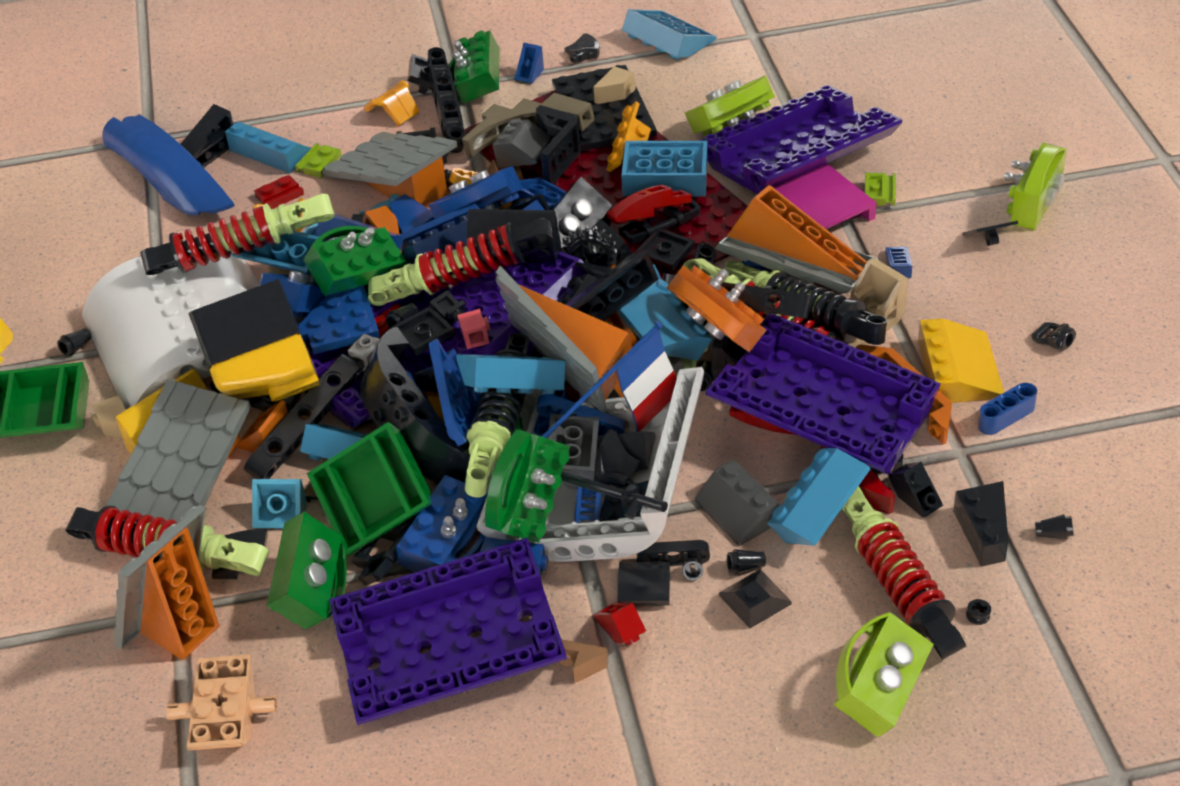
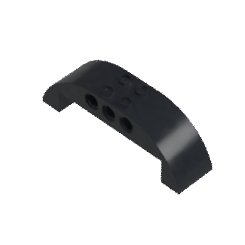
M394 327L381 337L361 377L360 393L365 408L379 428L389 422L401 431L424 477L439 484L442 478L447 475L465 483L470 459V444L457 446L456 442L448 436L445 424L399 363L409 342L398 327Z

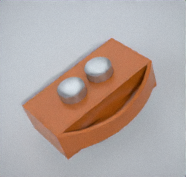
M683 265L666 288L689 306L685 311L686 314L701 325L707 320L708 323L704 328L717 339L721 340L726 335L750 352L766 332V329L760 325L764 318L738 299L740 292H743L745 289V285L738 282L735 288L729 292L721 286L724 279L728 276V272L725 269H721L718 275L712 279L695 265L691 270Z

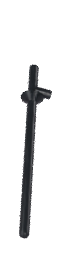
M563 471L561 473V482L621 499L623 507L627 509L624 516L631 520L636 516L640 506L665 512L668 508V503L639 494L638 487L635 484H630L624 490Z

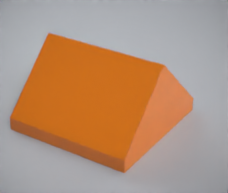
M281 399L259 414L236 446L239 449L254 453L288 414L285 401Z

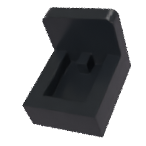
M447 290L431 300L429 307L431 306L448 323H451L452 321H458L457 315L465 313L466 302L464 300L458 302Z

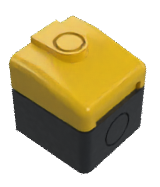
M279 279L188 313L215 386L222 394L238 399L269 395L271 401H277L321 385L290 302Z

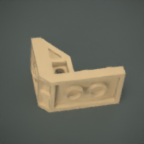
M873 257L867 261L851 291L850 298L863 301L867 306L868 312L887 318L886 331H888L900 321L905 312L908 278ZM837 336L835 339L854 348L859 344L868 345V343L858 338L852 342H845Z

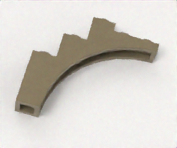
M553 93L543 103L524 98L512 109L493 104L482 114L483 121L462 138L466 154L473 157L483 148L494 143L513 119L529 120L537 126L536 108L539 105L575 114L579 130L583 131L595 120L591 103Z

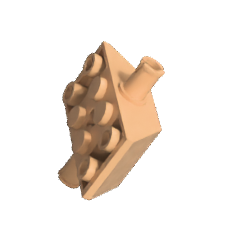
M251 654L198 658L193 699L188 703H168L166 716L168 721L190 719L187 741L188 751L241 747L251 738L253 714L277 712L276 695L254 697Z

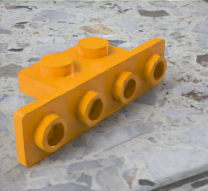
M637 101L631 106H626L622 112L623 119L617 128L618 135L613 141V150L607 159L608 166L606 170L609 172L621 165L625 141H648L651 128L635 118L640 105Z

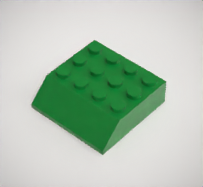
M76 362L0 371V438L84 429L90 383L84 363Z
M389 422L306 473L332 529L343 538L347 557L431 505L430 489L401 431Z

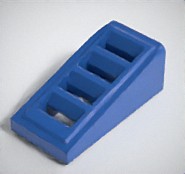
M907 246L885 247L887 266L905 277L911 278L912 262Z
M577 487L574 522L580 523V520L599 521L603 494ZM583 498H596V500H583ZM582 505H593L595 508L582 507ZM581 513H595V516L581 515Z

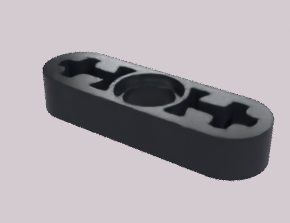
M704 540L655 542L647 549L636 554L637 562H670V566L683 565L690 558H695L702 564L710 559L709 544ZM669 552H678L679 554H677V555H668L667 553H669Z

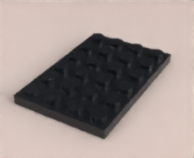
M626 65L615 66L624 70H628ZM613 67L552 79L555 93L591 103L595 120L583 131L579 130L581 152L612 146L613 141L618 135L617 128L623 119V110L626 106H631L636 101L640 105L635 118L651 128L648 138L657 136V129L637 87L626 99L601 104L595 103L594 86Z

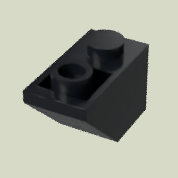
M922 462L905 464L887 475L897 496L921 517H926L943 506Z

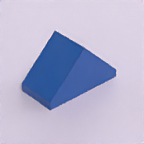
M523 43L514 80L533 84L544 70L542 46Z

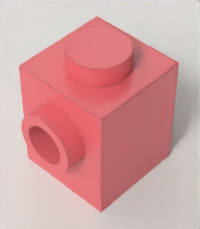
M480 309L457 315L467 349L490 343L487 331L491 330L487 317H482Z

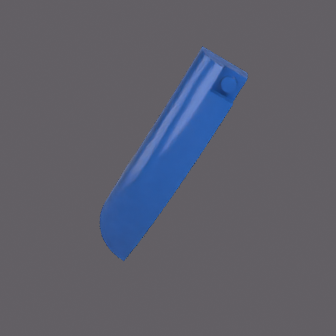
M140 114L125 117L122 121L113 117L104 126L102 132L104 145L136 168L158 191L163 200L179 211L188 215H200V213L214 214L235 206L234 202L203 166L173 137Z

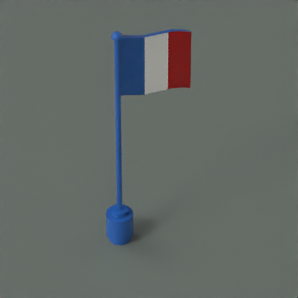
M658 321L654 322L655 326L542 437L548 438L615 371L617 372L621 391L633 414L636 432H640L671 401L677 380L664 350L660 334L662 324Z

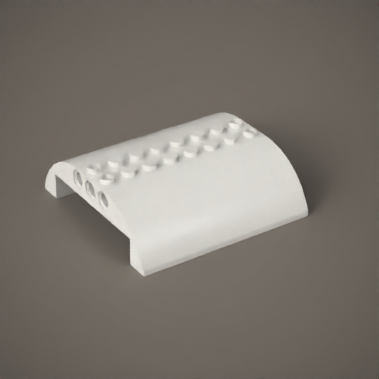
M232 255L228 259L221 256L220 260L216 263L209 259V263L206 266L198 263L195 269L184 274L180 271L179 267H175L156 275H146L140 256L115 267L97 282L86 299L82 317L125 410L164 387L168 379L175 380L191 369H194L201 379L211 376L188 313L258 287L259 282L246 260L233 257Z
M702 367L679 369L671 401L641 430L655 432L656 436L648 470L635 471L631 481L640 483L649 480L645 496L667 502V510L661 512L642 506L641 517H634L633 520L629 518L602 522L595 520V522L580 520V523H575L577 490L568 489L561 484L556 489L553 498L554 507L548 514L544 536L540 539L539 543L528 540L529 543L543 544L545 555H548L549 561L570 562L621 558L637 554L657 541L664 530L703 381L704 370ZM533 389V393H526L520 413L523 431L535 434L534 427L539 416L536 410L537 400L540 395H543V393H540V389ZM625 397L607 399L605 402L608 414L618 417L625 422V433L636 432L634 417ZM583 402V403L581 404V405L590 407V406H588L585 402ZM597 439L596 457H597V453H598V439ZM603 494V497H602V506H603V502H604V498H605V495H604V494ZM583 498V500H596V498ZM485 501L476 526L477 529L484 536L513 541L522 540V538L485 527ZM582 505V507L595 508L593 505ZM581 513V515L595 516V513Z

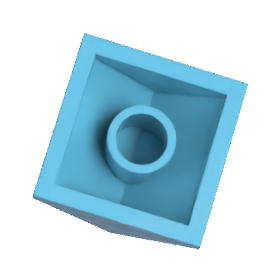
M252 479V528H283L285 522L305 512L307 499L302 479Z

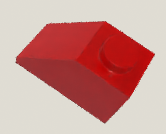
M612 603L592 614L597 623L615 643L633 644L640 639L639 635L646 632L633 603Z

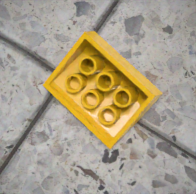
M943 318L920 320L918 342L927 378L941 383L939 391L952 403L992 400L1004 393L987 332Z

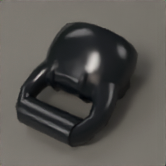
M1044 322L1031 336L1032 340L1038 344L1049 345L1056 350L1063 351L1074 342L1076 331L1068 323L1059 325ZM1050 329H1053L1049 335L1042 338Z

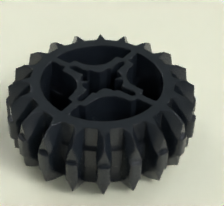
M587 224L585 230H581L580 227L576 228V233L570 230L569 237L564 236L560 252L580 258L584 263L606 267L616 265V257L618 255V250L615 249L616 242L612 241V236L610 234L606 235L604 229L598 232L596 225L592 230H589ZM580 244L581 247L578 250H575V253L571 254L572 250ZM605 254L604 258L596 264V260Z

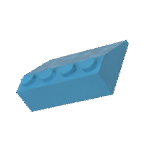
M628 9L622 31L628 33V37L642 40L641 43L648 46L653 45L656 47L655 50L663 53L667 52L671 58L678 60L681 57H690L717 38V36L662 10Z
M625 141L622 168L623 196H630L643 189L662 184L672 188L673 191L683 190L690 193L692 197L706 196L707 141Z
M661 279L617 311L639 339L655 326L654 322H660L662 324L660 334L667 356L698 361L713 340L703 324L695 322L686 314L687 308L682 304V300L666 288L668 283Z

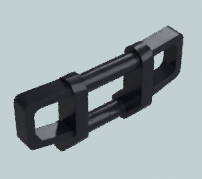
M693 199L691 203H684V206H689L692 209L685 214L678 210L682 207L665 206L663 212L670 219L654 226H650L646 221L630 220L626 224L618 226L619 234L631 245L644 241L658 227L666 230L675 225H683L699 216L700 205ZM636 228L640 233L630 235L627 231Z
M420 512L365 545L359 552L354 554L352 557L353 564L364 569L358 577L364 585L380 581L388 570L394 566L398 559L397 545ZM380 538L394 541L388 551L373 556L369 555Z

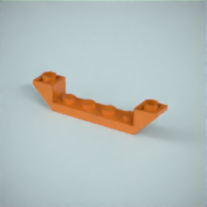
M863 344L856 346L859 350L922 375L893 348ZM938 390L929 410L928 431L933 438H936L944 445L947 443L952 402Z

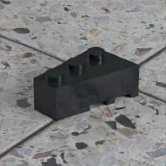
M213 104L180 144L203 168L229 150L225 131L233 125L231 112Z
M1000 481L956 491L953 512L981 567L1005 562L1009 540L1004 482Z

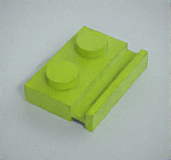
M316 143L295 165L296 171H304V174L322 178V170H324L325 166L342 156L341 149L327 145L319 146V143Z
M865 172V194L876 202V206H886V203H892V206H895L896 173H893L892 176H887L886 173Z

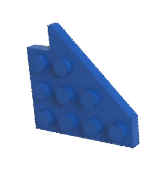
M364 286L325 296L298 325L304 342L310 340L313 355L352 345L363 334L376 338L380 337Z
M435 339L428 344L445 426L447 427L448 436L456 442L457 446H460L468 440L467 432L472 426L481 393L474 392V387L465 386L457 363L456 351L452 349L445 352L438 339Z

